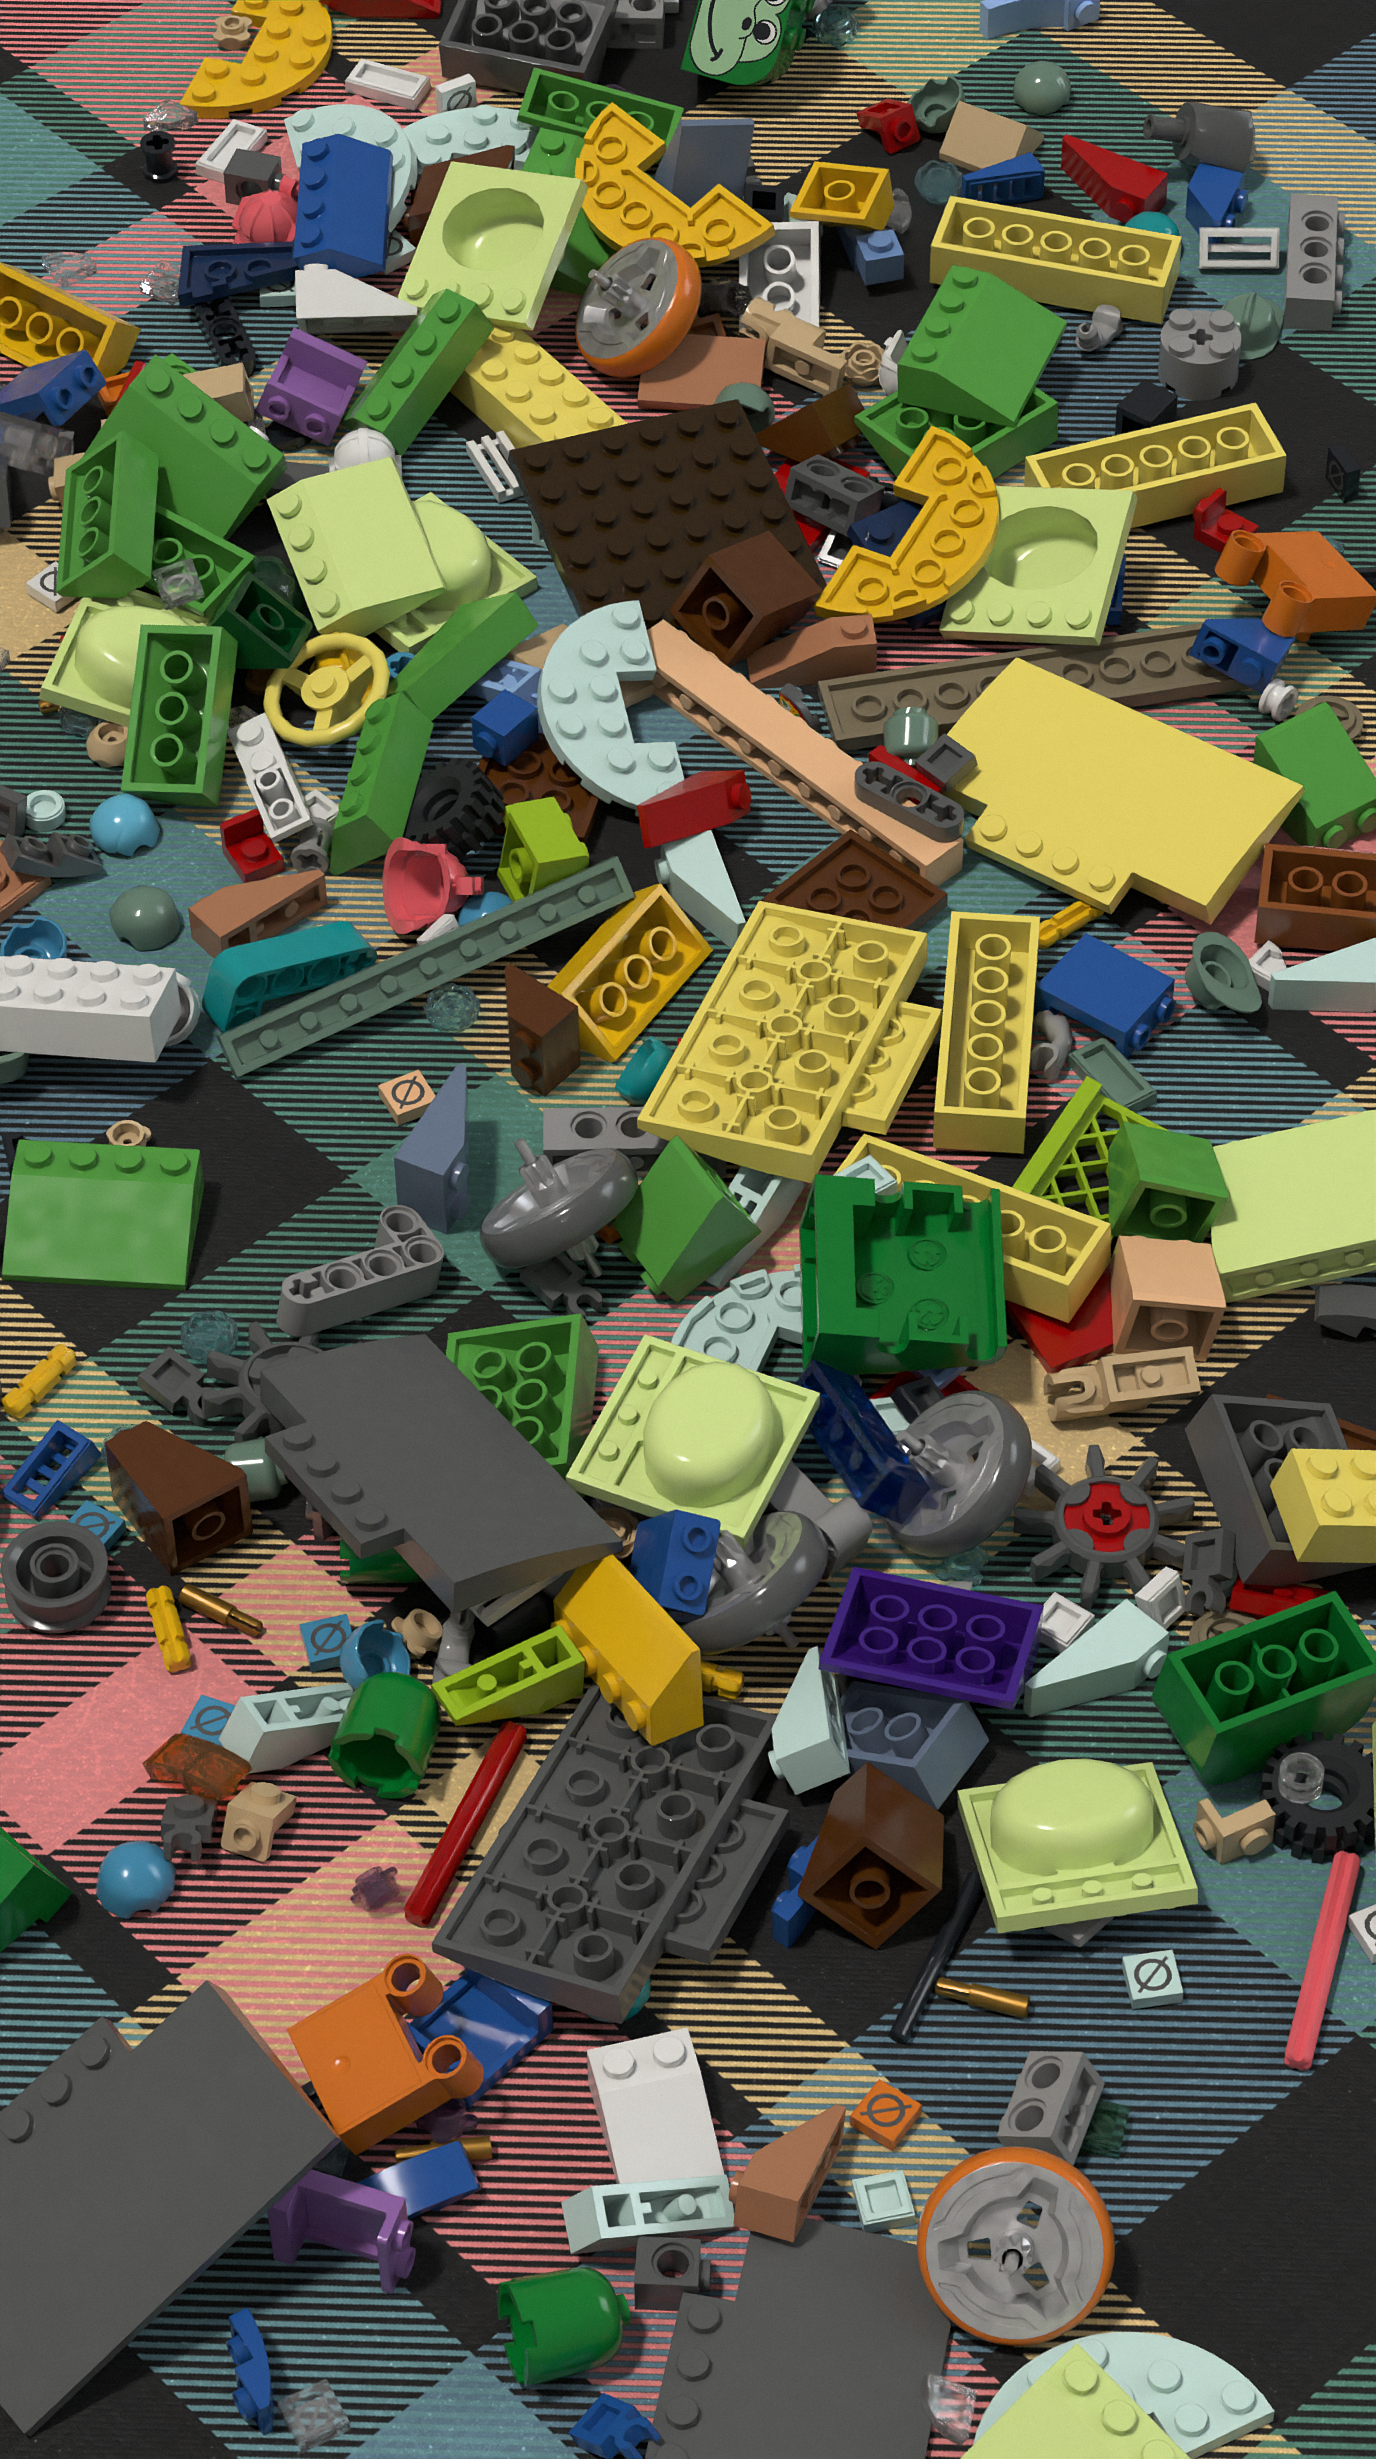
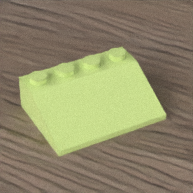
M391 456L302 479L267 499L317 631L321 635L332 634V632L338 631V633L346 632L366 637L447 591L395 460Z
M1076 2343L1040 2376L960 2459L1191 2458Z

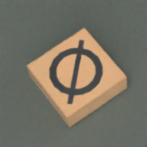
M419 1070L378 1085L379 1096L398 1126L422 1117L436 1096Z

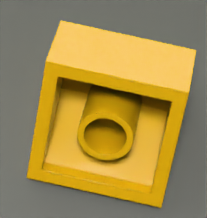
M814 161L790 209V217L802 222L819 221V225L883 231L895 207L889 169Z

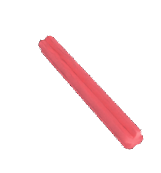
M1339 1851L1333 1858L1285 2050L1284 2063L1289 2068L1306 2071L1312 2065L1360 1870L1361 1859L1355 1853Z

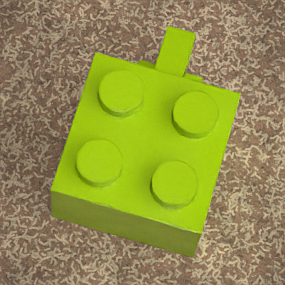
M555 797L505 806L503 821L506 827V834L497 876L513 902L583 871L588 867L589 853L587 847L577 838L572 829L569 815L563 813Z

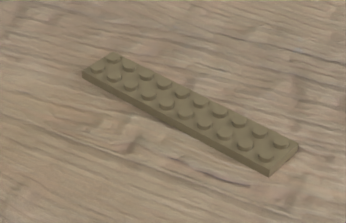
M1197 623L1105 637L1101 639L1100 646L1059 644L818 681V696L832 741L842 751L884 745V723L893 716L896 710L905 707L925 709L928 715L937 720L939 737L944 733L947 735L966 710L1016 657L1127 707L1246 690L1249 687L1189 655L1203 624Z

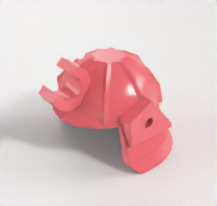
M284 175L279 185V191L269 188L267 191L242 197L232 223V228L238 230L232 244L295 241L299 180Z
M404 837L394 839L386 854L382 882L384 907L391 928L397 934H406L413 930L417 931L421 927L429 928L443 914H457L469 895H484V877H469L465 866L459 862L457 857L447 851V844H420L417 841H411Z

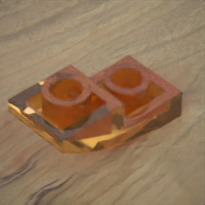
M177 1733L171 1736L142 1763L151 1779L181 1782L188 1795H197L203 1799L222 1800L233 1794L239 1787L238 1782L252 1770L247 1760L222 1746L198 1737Z

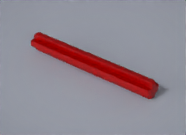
M506 1721L497 1732L404 1907L405 1918L410 1923H416L419 1926H426L430 1923L527 1740L526 1728L523 1725Z

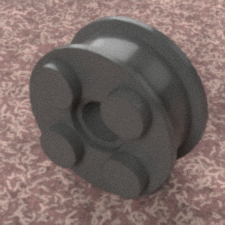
M62 1521L35 1525L15 1537L3 1554L1 1574L5 1585L6 1603L12 1615L30 1629L44 1633H65L85 1628L103 1612L109 1602L112 1583L108 1571V1557L105 1546L97 1535L81 1525Z

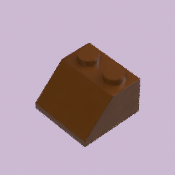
M850 382L755 435L760 446L796 461L803 462L817 454L830 460L863 441L860 435L862 432L854 423V416L865 409Z
M510 963L505 967V987L511 1075L522 1086L530 1087L545 1097L580 1067L578 1006Z

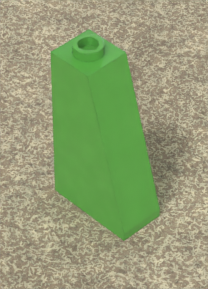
M517 592L462 604L388 685L386 698L402 692L432 721L530 635L539 624Z

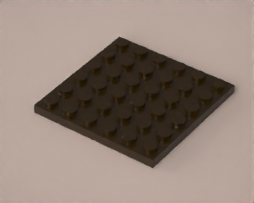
M738 399L509 450V465L579 618L595 609L610 604L639 600L646 630L664 619L677 630H682L688 634L669 610L708 555L767 531L773 534L822 590L827 586Z

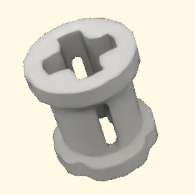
M311 817L313 825L297 832L299 843L293 849L290 860L293 863V867L301 873L318 869L324 873L330 863L327 853L332 845L334 826L322 818Z

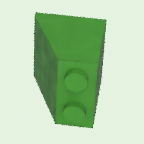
M1326 702L1256 736L1253 763L1304 786V794L1280 826L1301 847L1336 850L1343 843L1363 833H1369L1376 828V778L1334 711Z
M1123 1121L1108 1149L1109 1223H1111V1235L1116 1237L1138 1235L1152 1239L1189 1240L1195 1243H1203L1228 1200V1190L1211 1141L1184 1133H1175Z
M678 1135L669 1141L638 1186L633 1199L612 1224L623 1238L617 1244L621 1251L634 1265L640 1262L646 1269L640 1276L657 1296L665 1292L676 1303L683 1300L762 1233L718 1173Z

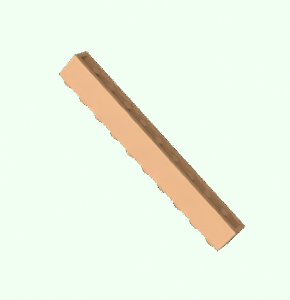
M664 619L647 630L657 670L653 680H651L655 683L654 695L844 835L850 829L937 887L962 870L963 839L961 837L953 842H936L861 802L854 793L855 771L863 764L861 761L854 760L839 749L831 739L824 738L809 727L801 717L794 716L779 705L771 695L764 694L749 683L745 676L730 669L714 653L700 647L684 631L677 630ZM906 797L898 801L899 804L906 807L916 806Z

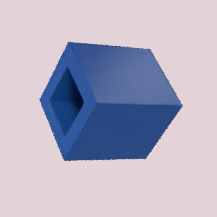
M506 689L471 717L473 748L484 757L491 758L505 767L539 738L538 708Z

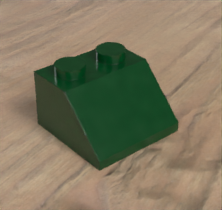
M248 571L219 603L206 626L223 627L238 641L235 669H288L297 657L314 623Z

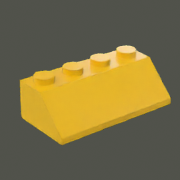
M0 262V353L27 367H31L86 349L104 378L114 376L126 366L140 333V328L18 267Z
M661 883L633 892L635 897L622 902L547 985V987L578 1006L580 1048L610 1063L615 1062L713 951Z
M613 1554L578 1567L553 1600L555 1621L551 1623V1628L561 1625L585 1659L584 1676H590L599 1686L604 1699L609 1704L614 1703L624 1714L628 1726L633 1731L638 1730L651 1746L703 1726L700 1648Z

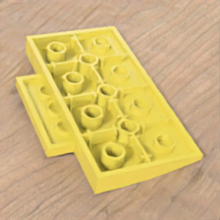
M1017 657L992 681L948 732L947 735L975 755L978 765L949 793L942 789V795L959 803L964 810L979 816V819L965 837L968 848L1109 914L1114 912L1129 889L1133 888L1209 924L1213 923L1265 849V843L1271 841L1305 792L1304 786Z
M759 901L637 1118V1128L668 1141L678 1135L694 1151L768 1174L813 1183L815 1174H818L842 1126L886 1135L942 1025V1009L906 1002L927 963V933Z

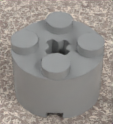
M1176 309L1170 313L1169 320L1161 330L1158 377L1165 388L1167 383L1175 388V394L1181 398L1204 401L1220 397L1221 390L1230 386L1231 390L1236 385L1239 372L1241 333L1234 323L1233 315L1225 310L1212 312Z

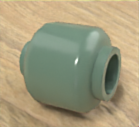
M900 708L883 725L884 747H886L889 754L898 756L917 770L915 761L939 739L938 722L931 715H928L927 711L923 708Z
M265 1438L233 1443L227 1447L224 1460L241 1468L247 1475L250 1503L274 1499L282 1492L283 1485L289 1484V1478L265 1453Z

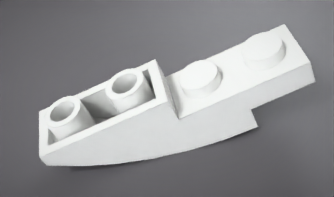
M265 712L228 730L227 734L273 843L313 825L309 809L295 774Z

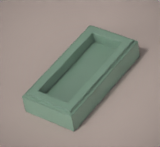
M1106 1036L1068 1054V1065L1082 1081L1088 1076L1103 1084L1100 1091L1101 1095L1135 1113L1157 1102L1156 1090Z

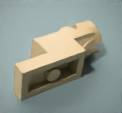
M755 297L750 302L741 319V323L747 326L745 328L742 327L739 334L745 338L766 339L767 353L764 368L822 395H827L843 386L847 360L823 350L826 330L795 317L789 310L775 311V304L760 297Z
M1192 1346L1101 1357L1095 1365L1067 1368L1057 1373H1049L1044 1377L1043 1383L1044 1396L1067 1393L1074 1385H1080L1081 1394L1055 1399L1054 1407L1047 1410L1049 1419L1052 1422L1078 1419L1084 1416L1096 1417L1121 1411L1146 1409L1151 1402L1196 1397L1201 1392Z

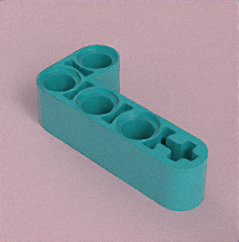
M339 921L234 946L222 951L213 960L202 999V1008L224 1033L260 1017L263 1001L328 986L374 965L377 960V952L352 923L348 921Z

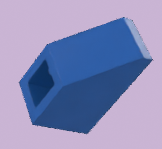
M1199 163L1187 187L1185 217L1198 234L1199 227H1235L1237 213L1243 214L1248 201V191L1243 190L1245 173ZM1208 237V243H1223L1225 237Z
M1259 618L1206 619L1201 626L1189 655L1263 694L1266 687L1280 671L1295 638L1275 634L1265 627Z

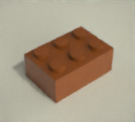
M1265 843L1254 943L1265 944L1269 940L1279 946L1338 951L1376 938V854Z

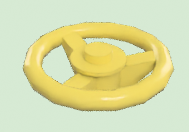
M346 632L323 634L304 642L293 664L288 669H274L267 681L263 708L274 731L283 740L305 747L333 745L355 735L363 728L365 713L368 707L374 701L386 699L390 670L385 654L369 639ZM348 649L359 652L362 655L346 671L336 666L322 667L310 675L297 670L307 659L325 651ZM374 674L372 690L361 706L362 698ZM284 685L301 696L304 703L317 713L313 730L307 731L293 727L283 717L279 703Z

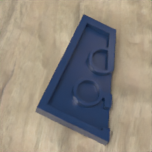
M294 241L183 246L178 289L180 308L295 280V270H300V268L293 259Z
M910 500L902 501L850 524L846 534L854 545L891 557L921 511V504ZM947 600L929 610L904 619L912 631L943 617Z

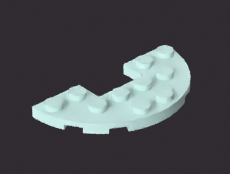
M354 104L328 105L310 110L302 109L293 116L284 119L299 172L302 143L334 134H342L392 152L393 167L388 232L391 233L407 209L404 202L409 190L415 189L417 179L416 155L412 144L400 125L393 118L377 109Z
M479 105L474 108H462L434 114L402 129L412 144L416 155V182L420 181L425 166L505 145L515 146L516 170L521 171L538 133L518 126L517 116L519 110L496 108L490 105Z
M639 600L610 604L595 609L573 622L553 644L540 674L537 690V707L540 723L549 746L562 765L567 763L582 779L581 785L593 795L608 804L613 800L636 810V816H638L637 805L684 780L675 742L634 743L619 681L653 680L657 671Z
M794 1264V1270L767 1274L766 1269H761L731 1280L729 1288L712 1298L707 1295L690 1310L677 1328L671 1343L729 1363L739 1364L744 1368L761 1373L777 1338L802 1345L800 1264Z
M1110 2332L1074 2339L1053 2347L1020 2368L1005 2382L992 2399L981 2419L973 2445L1040 2376L1076 2343L1100 2365L1191 2459H1195L1272 2422L1274 2409L1263 2394L1243 2374L1221 2358L1196 2345L1157 2334Z

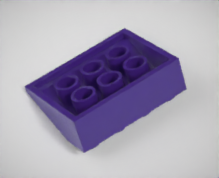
M853 1567L823 1649L818 1669L1013 1710L1025 1689V1683L1031 1677L1037 1658L1044 1606Z

